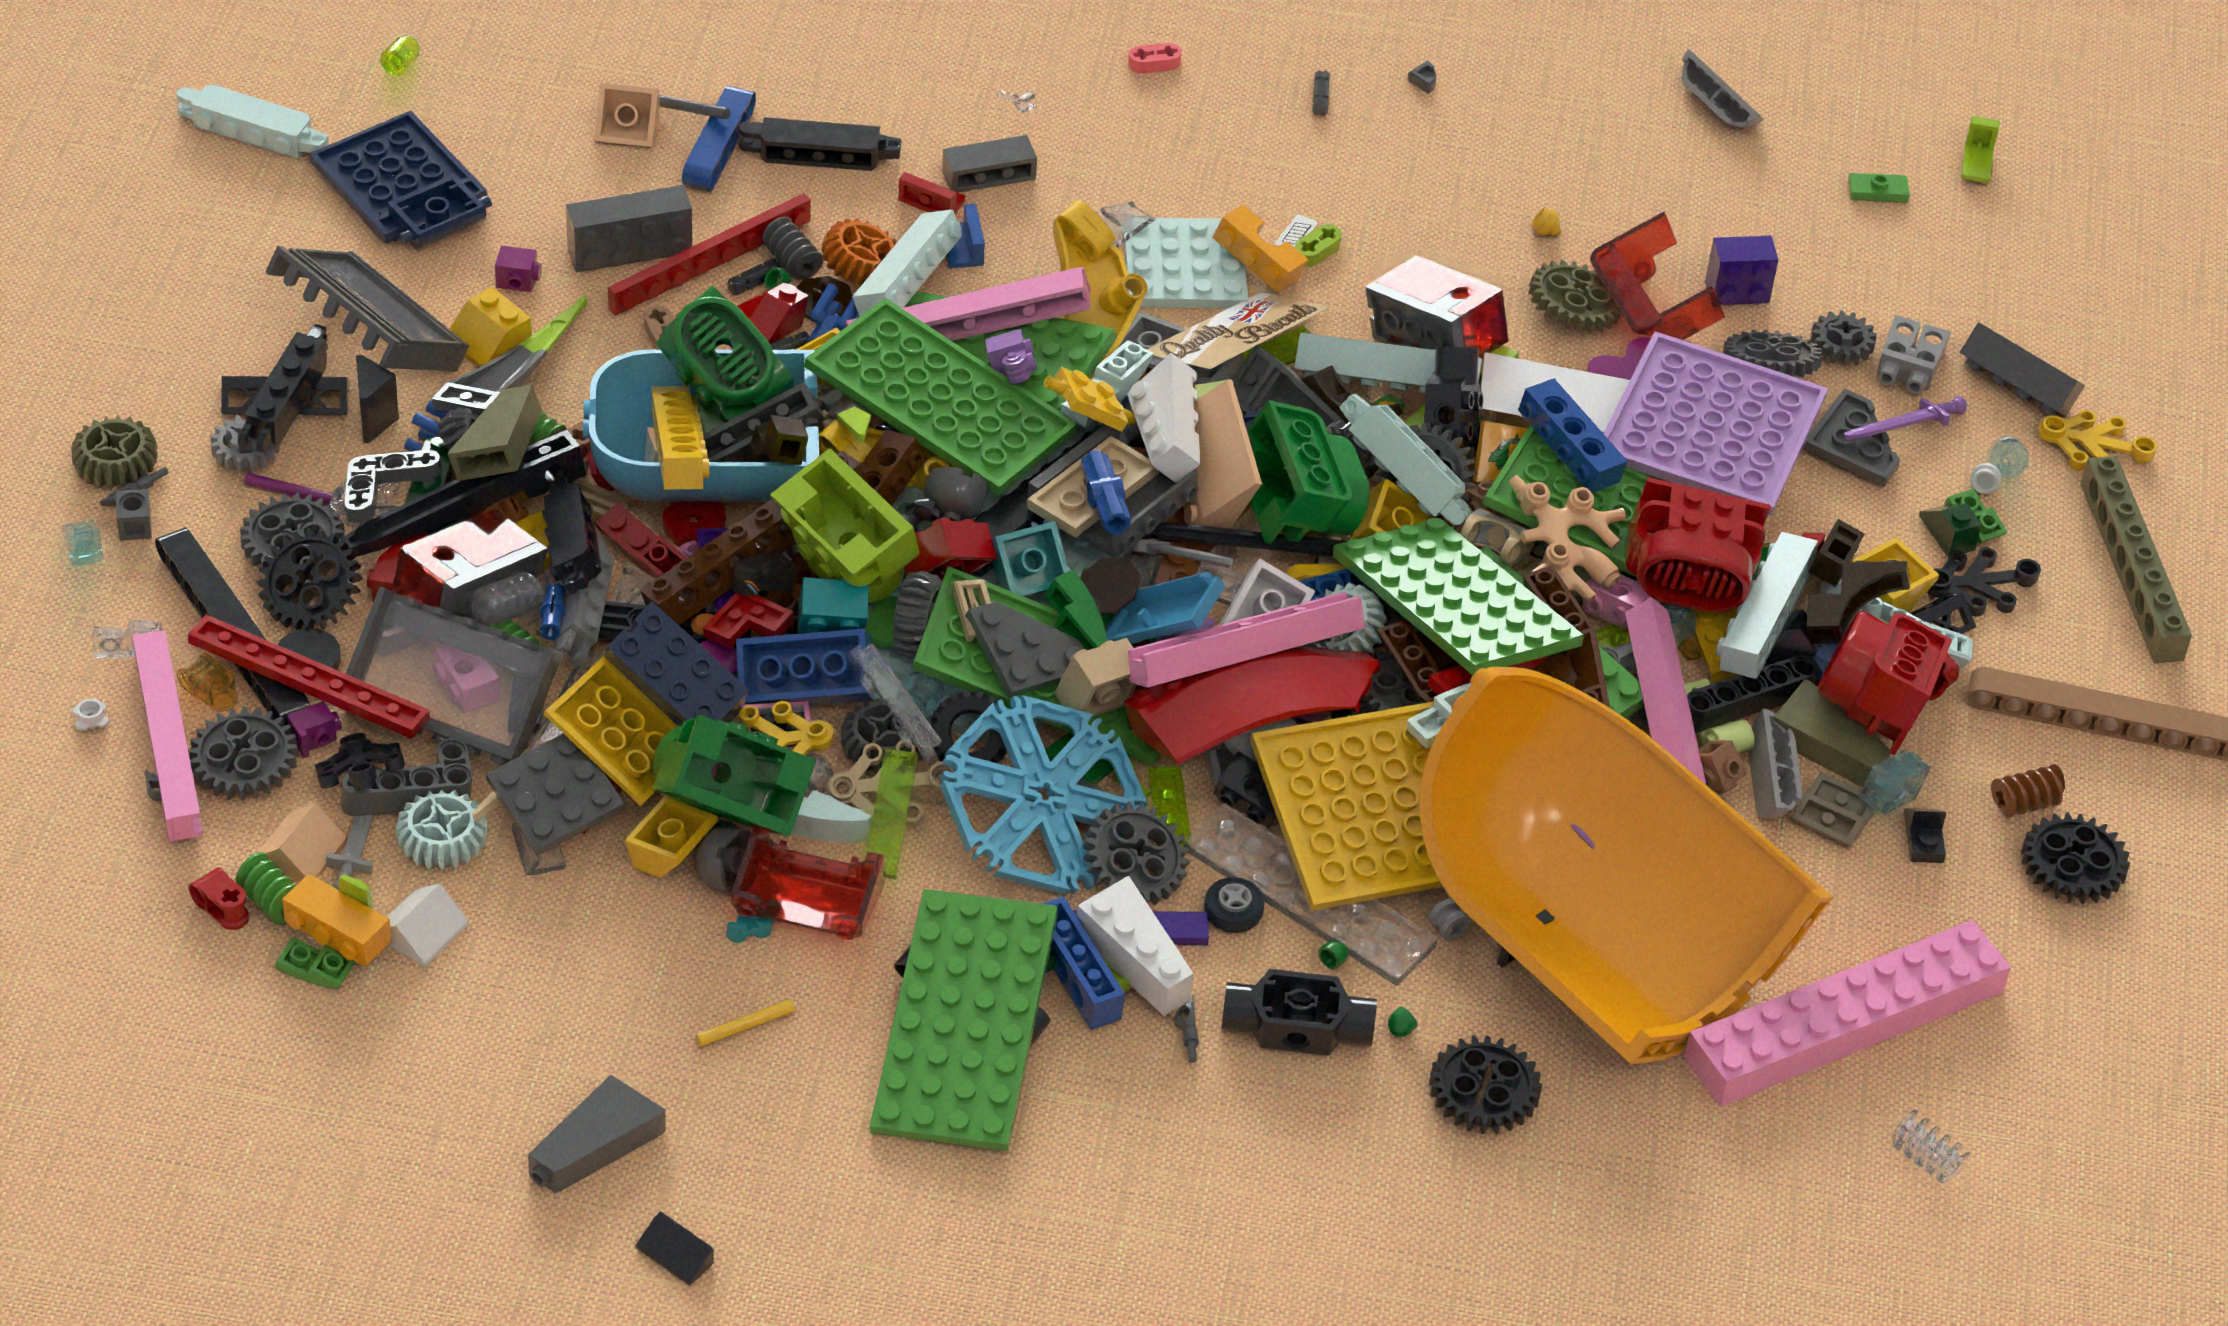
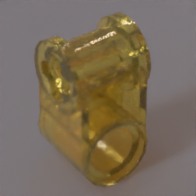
M202 653L198 656L197 662L187 669L181 668L177 671V678L181 686L188 693L195 695L209 705L213 710L228 711L237 704L238 698L234 674L231 670L215 661L209 654Z

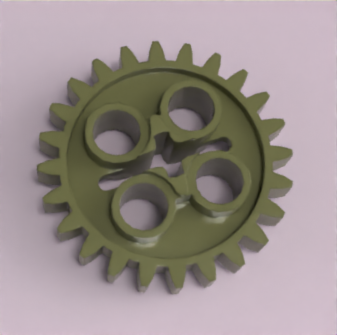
M1561 260L1560 265L1554 261H1551L1549 266L1543 263L1540 269L1536 268L1529 283L1530 289L1528 294L1532 295L1531 302L1538 303L1536 310H1545V318L1554 317V323L1563 322L1566 329L1571 325L1575 326L1577 332H1580L1581 328H1585L1589 333H1592L1593 328L1599 332H1602L1604 327L1611 329L1612 324H1617L1624 308V298L1620 297L1622 291L1615 289L1616 283L1607 282L1609 277L1607 275H1597L1598 269L1588 270L1587 264H1584L1581 268L1578 267L1575 261L1571 265H1568L1564 260Z

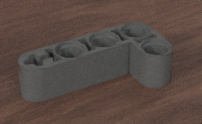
M450 738L440 742L437 749L436 765L403 767L395 771H386V769L376 770V784L371 788L357 790L355 785L351 784L348 774L342 779L341 808L346 814L351 816L399 813L404 811L406 802L414 803L416 795L424 798L429 791L432 794H438L441 789L446 794L456 790L459 797L468 794L471 799L472 768L465 743L458 739Z

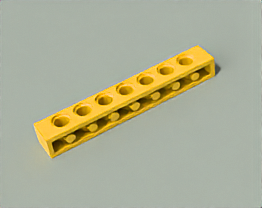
M651 386L652 421L664 490L703 489V478H709V459H707V449L705 448L696 397L691 396L689 386Z

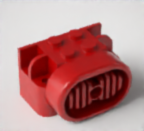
M1647 477L1628 526L1625 555L1626 568L1632 574L1637 575V580L1642 590L1657 601L1709 613H1720L1735 609L1745 602L1750 594L1752 578L1761 559V548L1765 541L1766 531L1763 526L1770 512L1771 505Z
M1860 611L1851 621L1833 653L1817 692L1822 698L1847 710L1846 716L1867 726L1865 733L1869 736H1872L1874 731L1893 740L1889 753L1895 756L1931 696L1952 639L1905 614L1896 613L1886 623L1865 611Z

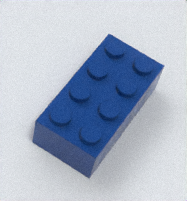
M866 629L736 639L738 680L750 690L744 705L777 703L779 701H808L809 706L864 702L866 700L875 701L872 636Z

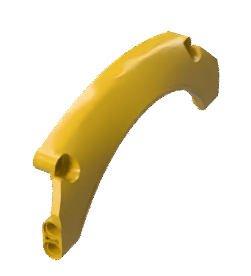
M1075 200L1054 219L1053 236L1059 255L1061 271L1084 267L1091 287V309L1060 316V318L1114 328L1117 338L1100 361L1101 363L1117 350L1143 302L1148 286L1141 275L1136 273L1128 274L1122 251L1113 244L1115 242V235L1111 228L1088 204L1082 200ZM1126 288L1129 289V290L1132 292L1133 295H1131L1130 293H1128V291L1126 290ZM1095 370L1089 377L1090 380L1094 377ZM835 419L819 433V449L824 453L830 448L836 454L843 450L862 463L885 431L868 427L865 441L859 442L842 422ZM919 444L926 459L906 487L914 485L916 488L924 490L927 474L930 476L931 470L954 466Z

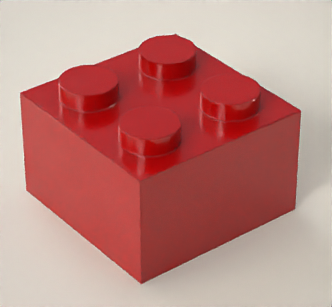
M941 518L933 521L930 528L915 533L919 555L908 563L905 569L907 575L912 571L930 572L932 575H937L941 582L948 566L969 575L997 559L988 523H977L972 519L951 521L950 518Z

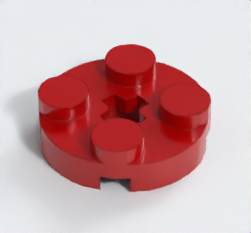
M671 502L672 505L667 509L665 507L663 511L664 532L678 547L686 542L696 541V530L726 528V512L720 502ZM696 517L698 522H690V518Z

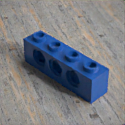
M1553 378L1526 388L1518 411L1537 431L1542 440L1557 454L1558 458L1572 471L1577 480L1585 488L1589 489L1591 493L1620 483L1628 461L1557 380Z
M1065 897L1042 903L1058 906V916L1051 951L1057 958L1059 966L1054 971L1090 1030L1122 1020L1125 993Z

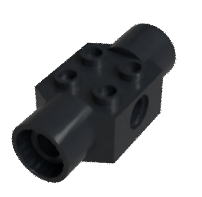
M1436 346L1435 369L1427 380L1425 388L1424 423L1430 424L1431 431L1435 425H1442V434L1446 430L1452 429L1453 435L1451 439L1462 437L1463 440L1459 447L1461 449L1470 447L1471 449L1465 455L1466 459H1475L1481 424L1479 422V410L1482 409L1484 401L1478 382L1479 348ZM1437 449L1436 455L1438 457L1440 455V450ZM1445 460L1444 463L1452 470L1451 464ZM1475 462L1468 466L1469 470L1474 471ZM1473 476L1469 477V481L1474 484Z
M1269 969L1256 985L1234 982L1226 983L1221 1030L1253 1033L1261 1048L1329 1056L1339 1043L1372 1047L1377 999L1348 996L1338 976Z

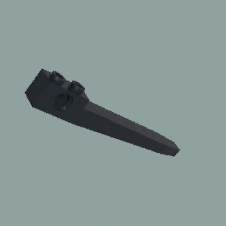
M565 430L527 446L518 471L460 481L455 479L367 521L340 540H344L349 545L348 549H352L357 555L356 557L388 548L523 491L529 499L543 495L550 491L551 482L557 478L564 477L568 483H572L576 479L586 476L580 445Z

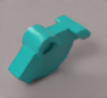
M769 901L768 904L757 903L745 907L739 913L736 923L729 922L727 924V937L735 943L744 942L746 937L753 935L758 938L768 937L771 934L773 923L780 914L781 905Z

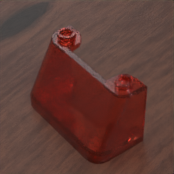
M753 826L730 894L731 903L736 908V911L744 917H762L835 934L844 940H853L862 936L886 881L884 855L868 851L866 859L862 862H859V857L852 856L850 863L789 850L787 841L780 840V843L777 844L769 838L770 829Z

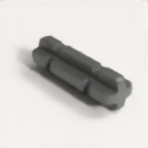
M1327 70L1315 72L1312 112L1315 115L1321 114L1324 116L1328 113L1330 73Z

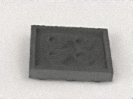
M564 733L486 774L487 782L537 856L625 810L624 801L603 770Z

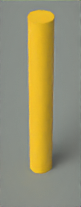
M787 999L695 1034L696 1042L699 1047L787 1015L795 1011L794 1004L791 999Z

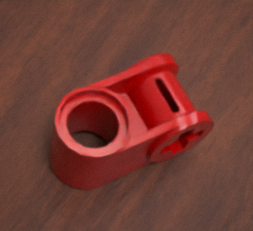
M220 867L213 869L188 886L189 894L195 904L200 909L205 910L223 928L237 930L248 923L249 911L244 906L247 900L246 892Z

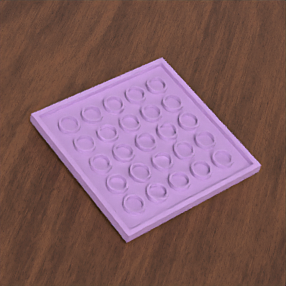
M1655 331L1603 434L1628 461L1626 465L1628 468L1672 483L1769 504L1771 509L1768 515L1772 516L1825 401L1828 388Z

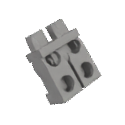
M1895 315L1877 370L1879 383L1891 386L1895 384V381H1900L1907 384L1906 389L1908 392L1920 395L1924 389L1929 390L1940 361L1946 353L1951 332L1925 324L1917 342L1921 323ZM1907 327L1912 331V334L1902 335L1897 332V328ZM1926 336H1936L1941 342L1938 344L1929 343L1926 341Z

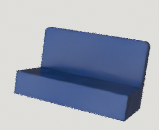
M964 204V222H960L962 236L946 255L949 268L984 266L985 242L976 204Z

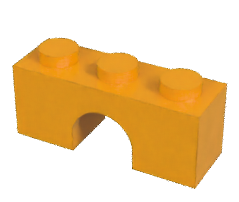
M1241 205L1222 217L1212 238L1274 291L1279 293L1298 281L1309 259L1287 241L1278 246L1264 242L1258 235L1265 222L1245 205Z

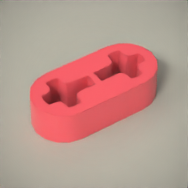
M1173 43L1136 46L1129 51L1128 67L1137 73L1174 70L1181 65L1182 49Z

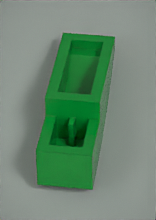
M1074 569L1054 578L1045 598L1060 615L1055 624L1056 628L1080 640L1083 648L1087 651L1097 648L1106 642V631L1096 603Z

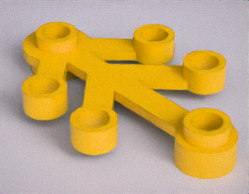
M2087 409L2081 410L2077 415L2065 420L2055 415L2047 416L2039 423L2037 429L2038 435L2043 440L2049 443H2056L2069 456L2068 465L2074 470L2085 469L2089 457L2084 451L2078 450L2071 441L2080 443L2093 458L2110 457L2102 449L2104 448L2131 454L2132 458L2141 464L2152 460L2157 450L2156 441L2148 436H2138L2133 440V443L2104 437L2108 434L2112 436L2123 435L2126 421L2121 417L2113 416L2107 422L2094 426L2096 414ZM2077 427H2080L2081 429H2085V430H2084V431H2078V430H2073V429H2075V428H2077Z
M779 701L773 705V718L777 723H787L797 731L786 732L760 717L758 708L752 705L743 707L739 712L742 725L777 738V745L784 748L788 745L797 744L792 751L802 755H806L811 750L816 752L826 750L834 739V730L831 724L821 720L813 722L805 720L793 713L791 704L786 701Z

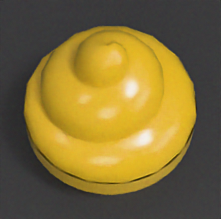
M1543 207L1531 222V226L1535 228L1534 232L1540 236H1555L1557 234L1560 235L1562 232L1558 213L1554 209L1549 210Z

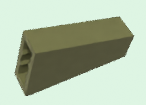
M533 385L503 389L449 450L448 456L458 481L518 471L542 412Z
M1805 679L1777 712L1773 720L1786 730L1792 729L1798 754L1871 791L1878 781L1883 783L1891 771L1892 766L1888 764L1890 749L1874 735L1869 736L1866 734V729L1854 719L1846 716V711L1841 707L1819 696L1817 692L1818 687Z

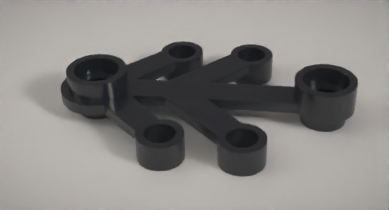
M1983 547L1979 550L1977 559L1964 575L1953 576L1955 571L1965 569L1968 559L1964 552L1955 550L1950 552L1948 561L1942 569H1933L1939 574V577L1927 591V594L1934 597H1942L1963 592L1971 615L1982 616L1985 613L1987 601L1982 596H1973L1960 589L1969 588L1995 601L1996 608L2000 612L2011 613L2014 611L2017 602L2015 595L2009 592H2002L1990 585L2017 582L2022 587H2031L2037 583L2041 567L2032 559H2021L2017 562L2015 570L1983 573L1986 568H1991L1995 565L1997 553L1994 549Z
M353 733L341 738V746L338 748L339 752L327 760L317 763L315 769L320 788L322 789L337 786L340 783L338 775L348 771L351 784L355 785L357 790H364L376 784L377 774L374 763H384L386 771H395L403 768L405 761L399 743H371L369 739H366L365 733Z

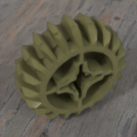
M118 415L115 419L109 420L105 416L104 421L101 422L93 419L92 426L84 425L82 432L76 433L75 441L72 442L71 457L76 472L80 478L86 480L87 484L95 482L98 488L107 485L111 490L114 486L120 485L122 487L128 483L135 482L141 476L148 474V472H153L155 463H157V441L150 427H145L142 421L134 423L131 417L122 420Z

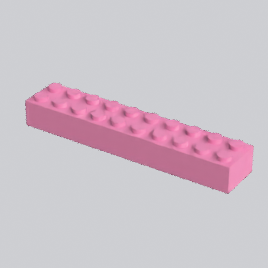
M1971 920L1693 1030L1688 1037L1684 1058L1721 1107L2004 992L2011 966L1975 921Z

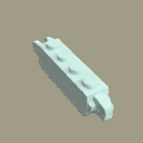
M217 85L205 86L202 91L182 87L176 92L177 100L181 102L178 106L180 116L182 115L193 120L194 127L297 159L300 158L303 152L311 153L328 146V135L312 129L310 118L306 113Z
M1351 394L1339 408L1352 424L1349 430L1355 435L1353 437L1355 443L1364 450L1368 449L1376 457L1374 459L1376 464L1382 470L1390 471L1398 479L1396 481L1397 485L1404 492L1412 493L1419 500L1418 506L1423 512L1434 517L1443 515L1453 525H1464L1467 518L1473 512L1471 508H1468L1469 505L1461 498L1465 493V483L1387 405L1371 406L1358 395Z

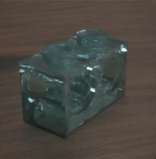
M1904 750L1873 766L1859 798L1883 814H1887L1917 798L1931 767L1922 762L1919 755Z

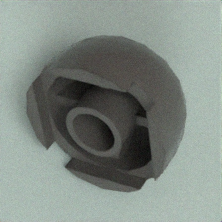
M956 467L935 468L931 470L930 476L927 474L924 498L932 497L935 499L934 506L942 510L940 519L950 518L951 521L973 519L982 511L988 495V483L982 476L973 472L971 478L963 475V469Z
M719 826L710 830L701 839L694 851L695 867L699 878L711 889L724 893L738 894L751 881L753 874L747 872L750 862L756 863L757 850L754 836L750 831L735 826Z

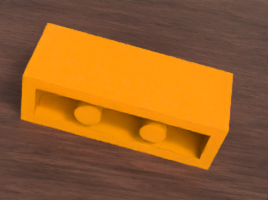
M308 874L282 899L284 919L290 927L303 931L312 936L319 944L333 948L340 952L347 960H354L364 967L392 942L389 918L311 874Z

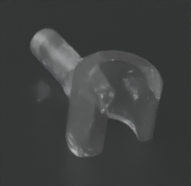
M1001 90L996 92L997 97L1015 103L1018 111L1022 113L1036 106L1030 102L1031 99L1035 98L1034 93L1031 91H1027L1019 96Z

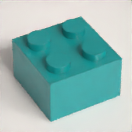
M1056 521L992 538L997 559L992 561L998 585L1001 588L1023 597H1028L1048 591L1054 578L1069 571Z
M803 578L798 601L797 634L865 629L868 619L869 584L856 587L850 585L845 580Z

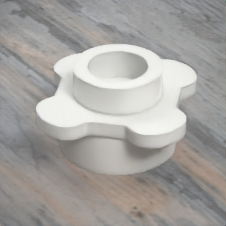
M96 699L81 701L73 709V714L77 716L78 720L75 723L76 728L85 731L87 729L107 726L109 719L104 714L106 705Z

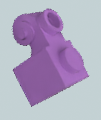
M1021 329L985 339L987 354L992 368L1006 376L1009 383H1021L1032 375V371L1038 370L1030 338L1024 340Z

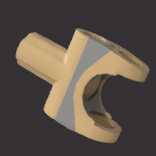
M1483 508L1472 512L1465 521L1460 533L1474 546L1485 547L1487 545L1490 549L1500 554V562L1509 566L1526 559L1536 541L1523 543L1521 540V531L1533 528L1506 515L1500 517Z

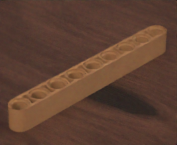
M1988 667L1976 668L1971 673L1967 701L1976 709L2228 761V717Z

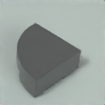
M1428 60L1408 72L1407 79L1427 94L1434 89L1436 84L1435 68Z

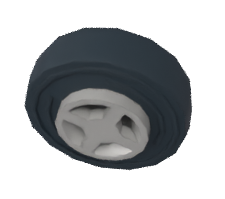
M1238 877L1223 878L1213 883L1206 892L1204 911L1208 914V920L1216 928L1226 932H1244L1255 927L1261 920L1264 912V897L1261 890L1249 880Z

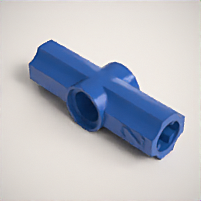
M1101 450L1089 451L1085 457L1081 458V468L1087 482V496L1090 507L1096 508L1104 530L1109 531L1111 535L1121 534L1131 524V517L1125 503L1121 476H1115L1107 454H1103Z

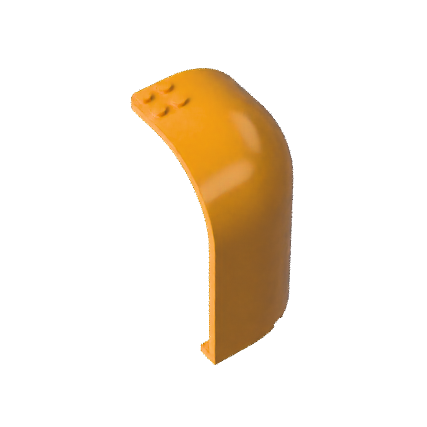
M1517 667L1479 669L1470 680L1471 686L1466 693L1458 697L1451 707L1452 712L1438 732L1424 766L1419 801L1420 822L1427 854L1436 875L1451 898L1467 915L1631 1065L1660 1061L1682 1053L1685 1049L1683 1045L1687 1043L1691 1031L1737 1013L1751 999L1748 992L1760 979L1766 983L1774 975L1834 897L1661 745L1614 710L1571 685L1540 672ZM1572 823L1580 827L1595 844L1593 849L1570 826ZM1546 909L1555 918L1554 921L1544 925L1536 915Z

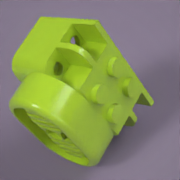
M830 448L770 494L771 498L781 507L782 518L792 529L795 542L798 544L797 549L808 566L821 579L845 580L850 585L856 587L869 584L868 604L878 602L892 594L903 578L904 567L919 555L914 527Z

